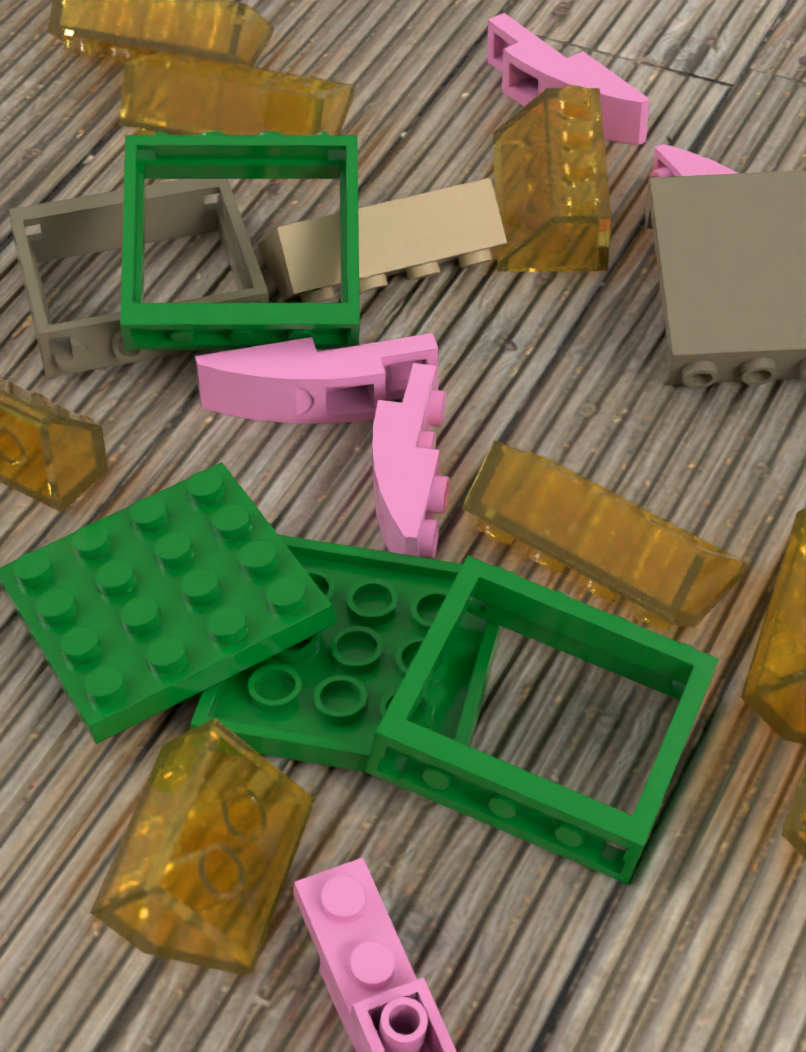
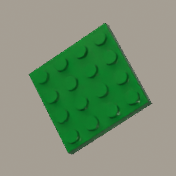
M222 462L206 470L199 471L177 484L149 497L142 498L120 511L92 524L85 525L61 539L33 552L26 553L0 567V585L95 744L337 624L333 605Z
M279 535L333 605L337 624L203 690L190 723L192 742L366 772L375 731L463 564ZM465 613L410 720L411 722L471 747L502 633V626L471 613ZM394 749L392 750V752L408 758V755H405Z

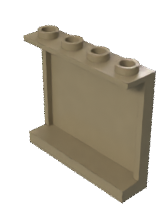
M806 170L651 177L644 213L646 229H653L670 358L666 373V385L684 384L691 388H703L721 382L743 381L749 385H762L772 380L802 379L806 381Z

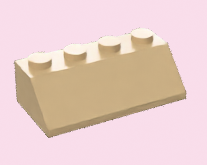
M491 178L358 208L359 293L385 287L388 285L386 276L406 272L408 281L440 273V263L458 259L460 268H466L493 260L491 251L506 244L507 240ZM340 213L276 227L258 243L260 255L284 301L300 297L301 303H321L335 298L333 289L341 287Z

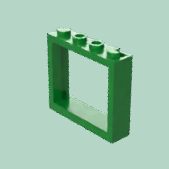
M155 131V135H125L120 327L125 350H235L312 337L316 349H338L359 345L357 135H328V131L319 132L315 135H285L277 131H265L257 135H227L220 131H206L199 135H170L162 131ZM146 179H340L341 303H144Z
M467 555L375 731L366 773L628 885L719 658L699 651L689 644L677 642L636 625L626 618L614 616L575 600L563 592L551 590L519 577L502 567L490 565ZM466 612L680 700L633 816L410 721ZM394 749L398 752L408 755V758L401 756L397 753L392 752V750ZM606 841L612 842L616 845L626 848V851L614 847L610 844H607Z

